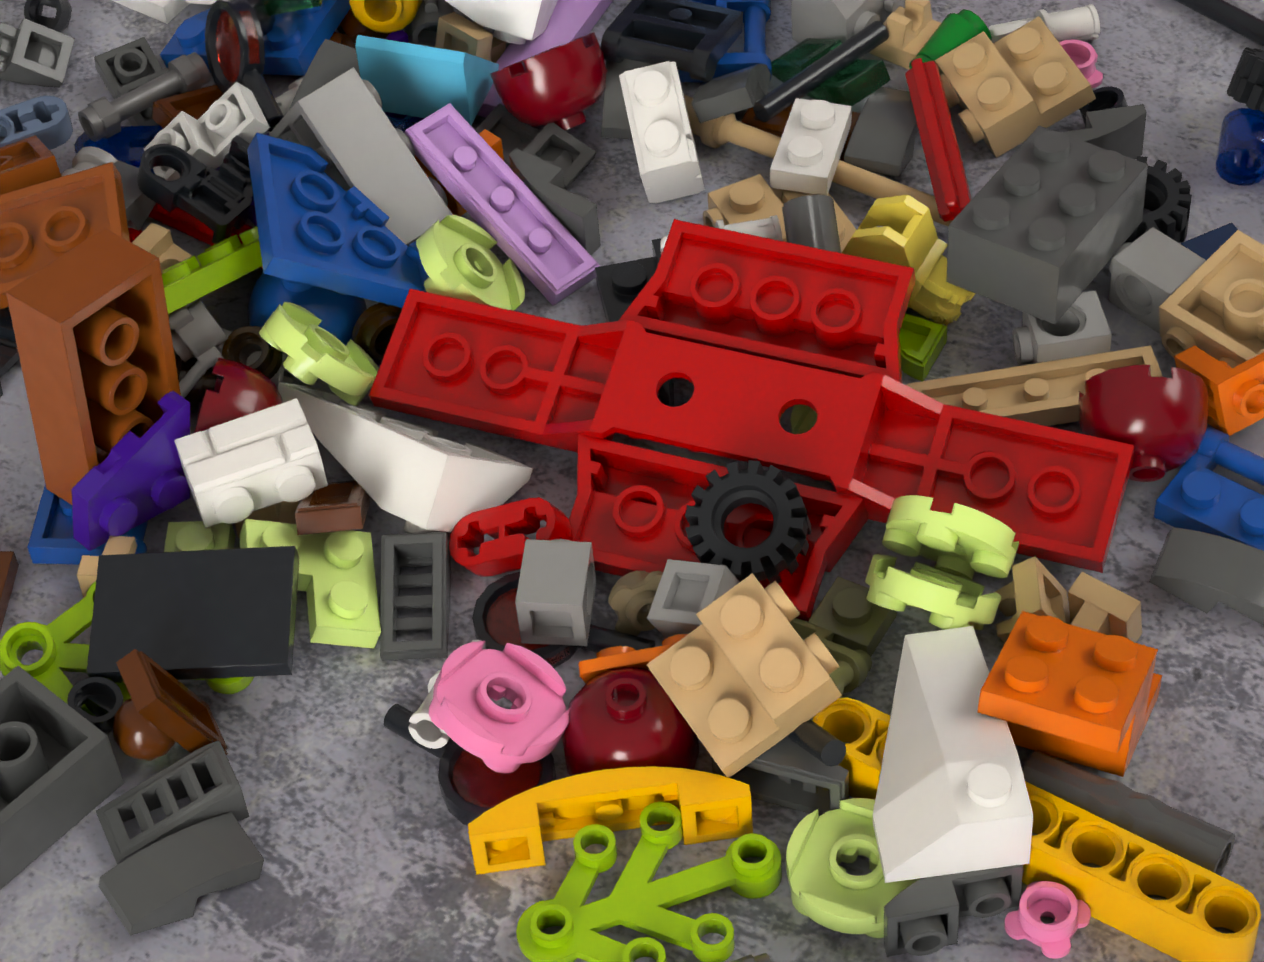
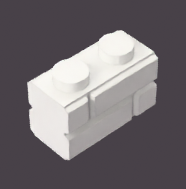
M666 61L625 71L620 74L619 78L639 172L648 202L656 204L698 194L705 190L676 62Z
M297 398L174 440L184 474L205 528L222 522L226 524L238 523L254 511L283 501H301L311 495L313 491L328 486L318 445Z

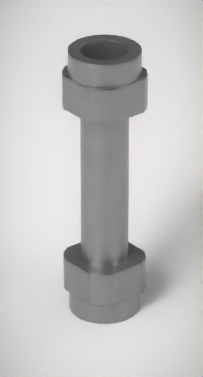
M193 52L187 56L182 55L168 62L167 73L109 102L103 96L87 104V108L78 112L80 124L92 141L96 142L102 138L108 139L121 132L122 121L153 106V102L168 98L179 91L182 94L201 89V86L209 83L211 80L209 70L197 53Z

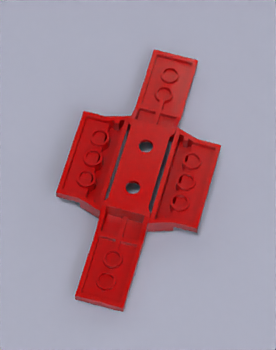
M676 219L673 220L654 275L618 321L581 326L409 289L369 393V397L376 407L578 453L577 497L569 517L571 525L570 541L592 542L595 570L621 577L634 571L663 572L668 559L701 563L687 536L685 527H690V524L685 517L687 505L695 506L696 504L691 494L697 485L704 490L710 485L706 475L716 470L719 477L728 474L727 467L614 442L612 440L615 433L624 434L633 439H646L686 448L695 453L703 452L747 463L748 460L760 461L761 465L765 467L772 465L780 470L809 476L815 480L831 481L837 492L794 482L806 506L807 515L811 523V535H806L809 549L806 556L798 554L796 557L799 567L792 575L787 569L779 573L782 582L778 584L800 613L796 618L804 621H809L824 572L830 573L868 519L886 523L893 501L898 497L906 495L934 498L930 508L932 511L952 513L954 503L983 512L1001 521L1014 531L1015 537L1013 542L1019 541L1017 554L1035 556L1039 559L1103 573L1135 456V445L943 404L903 384L899 332L916 281L914 268ZM684 378L694 386V392L690 400L676 407L663 404L658 399L660 387L670 379ZM794 405H807L817 413V421L805 433H789L780 425L781 416L786 409ZM759 504L741 505L735 508L725 521V538L731 544L738 547L750 548L757 546L770 535L773 528V515L767 508ZM768 579L759 581L764 589L770 585Z

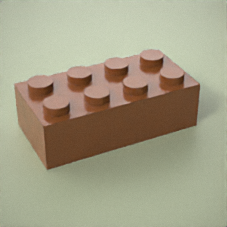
M103 228L6 292L46 489L71 505V489L93 467L101 464L108 457L111 449L129 431L141 438L164 415L157 402L165 394L174 390L181 396L159 257L106 228Z

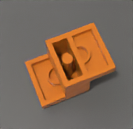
M1022 611L981 688L977 712L1007 721L1015 745L1034 751L1039 750L1054 757L1123 777L1159 696L1162 675L1153 673L1158 649L1134 643L1123 636L1106 635L1067 624L1056 617L1039 616Z

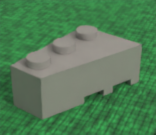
M354 67L298 100L269 133L271 137L313 148L328 162L324 172L346 192L355 186L390 217L385 227L407 246L415 242L438 219L440 223L447 215H453L447 207L448 200L443 188L435 179L426 176L414 158L415 150L410 139L402 130L394 128L382 110V101L379 93L369 81L361 79Z

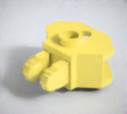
M910 195L876 199L842 251L843 254L914 268L916 281L908 307L939 324L948 326L954 320L957 321L961 315L962 304L968 300L971 301L976 294L946 282L947 258L942 254L948 244L938 238L929 208Z

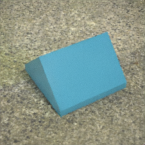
M357 35L355 47L360 77L362 80L369 81L375 87L382 101V110L385 112L426 118L451 103L464 119L472 125L493 84L490 73L498 71L499 68L497 63L466 52Z

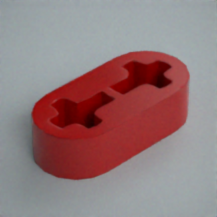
M540 497L527 498L476 511L464 516L455 525L450 534V555L458 564L480 577H490L519 570L522 565L525 541L530 539L525 535L536 532V540H570V521L561 510ZM541 520L547 522L546 527L540 528ZM488 534L494 540L484 542V535ZM480 547L478 555L474 553V548Z

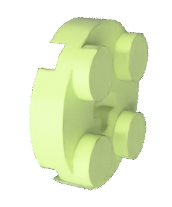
M447 215L440 223L438 219L416 240L420 260L429 276L424 281L426 292L512 311L517 309L525 299V288L517 267L510 258L504 264L500 262L497 256L490 250L498 242L474 222L461 216Z
M284 302L282 306L279 304L260 329L259 334L271 346L288 354L283 362L284 367L292 375L308 385H314L318 378L328 384L332 392L339 398L353 406H358L372 387L379 370L377 364L353 340L350 339L345 346L330 332L319 327L318 325L322 320L307 309L291 302Z
M906 495L898 497L893 501L882 540V545L885 548L905 556H923L935 561L937 569L970 580L973 579L975 572L995 578L1008 577L1019 547V541L1013 542L1015 537L1014 531L1001 521L983 512L954 503L952 513L930 510L934 499L932 497Z
M882 554L873 555L865 579V583L870 586L866 597L869 602L900 612L905 611L906 605L931 611L928 622L942 629L973 626L976 630H983L984 624L993 623L1001 600V595L998 593L982 595L985 586L919 562H915L909 574L894 568L897 557Z
M851 798L841 800L840 809L827 811L820 816L819 810H815L799 822L787 846L786 871L793 906L799 913L808 916L816 923L833 931L847 934H866L872 938H884V906L919 879L885 883L873 827L874 799ZM858 855L866 856L869 858V869L872 872L861 876L850 875L839 864L841 862L853 863Z

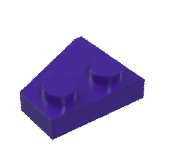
M174 390L165 394L157 402L164 415L141 438L129 431L111 449L108 457L101 464L93 467L71 489L73 538L87 550L91 551L106 543L109 536H121L134 527L191 498V490L174 442L175 439L190 435V402Z

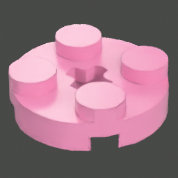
M486 641L470 642L454 650L442 666L434 684L433 699L429 706L431 721L437 727L444 730L460 747L481 758L487 767L496 772L512 773L523 763H533L546 757L557 746L569 723L568 714L570 708L566 711V705L563 701V696L567 689L561 676L547 661L522 646L507 643L503 651L495 649L482 650ZM505 697L512 702V706L510 709H505L496 705L491 699L497 701Z

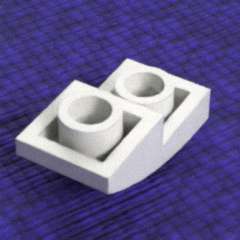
M236 82L198 120L181 111L164 129L157 133L154 139L144 148V151L158 144L177 146L206 165L205 174H207V170L211 167L216 169L223 163L224 156L229 153L231 140L236 135L251 143L256 133L263 134L270 127L252 91ZM157 166L153 168L155 175L165 178L166 181L177 180L181 177L177 171L170 167Z

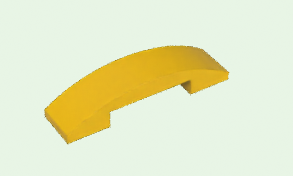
M656 766L605 769L554 780L501 802L468 824L476 875L546 865L543 842L573 838L581 828L587 825H604L612 832L640 828V815L643 809L654 802L660 801L675 805L681 812L684 845L739 838L742 835L753 833L749 784L705 771ZM660 821V822H656V823L652 824V826L664 825V824H671V823L665 822V821Z

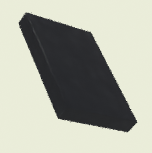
M280 546L99 555L87 664L88 677H103L114 683H125L116 662L134 649L145 653L177 680L292 675L299 555L296 547Z

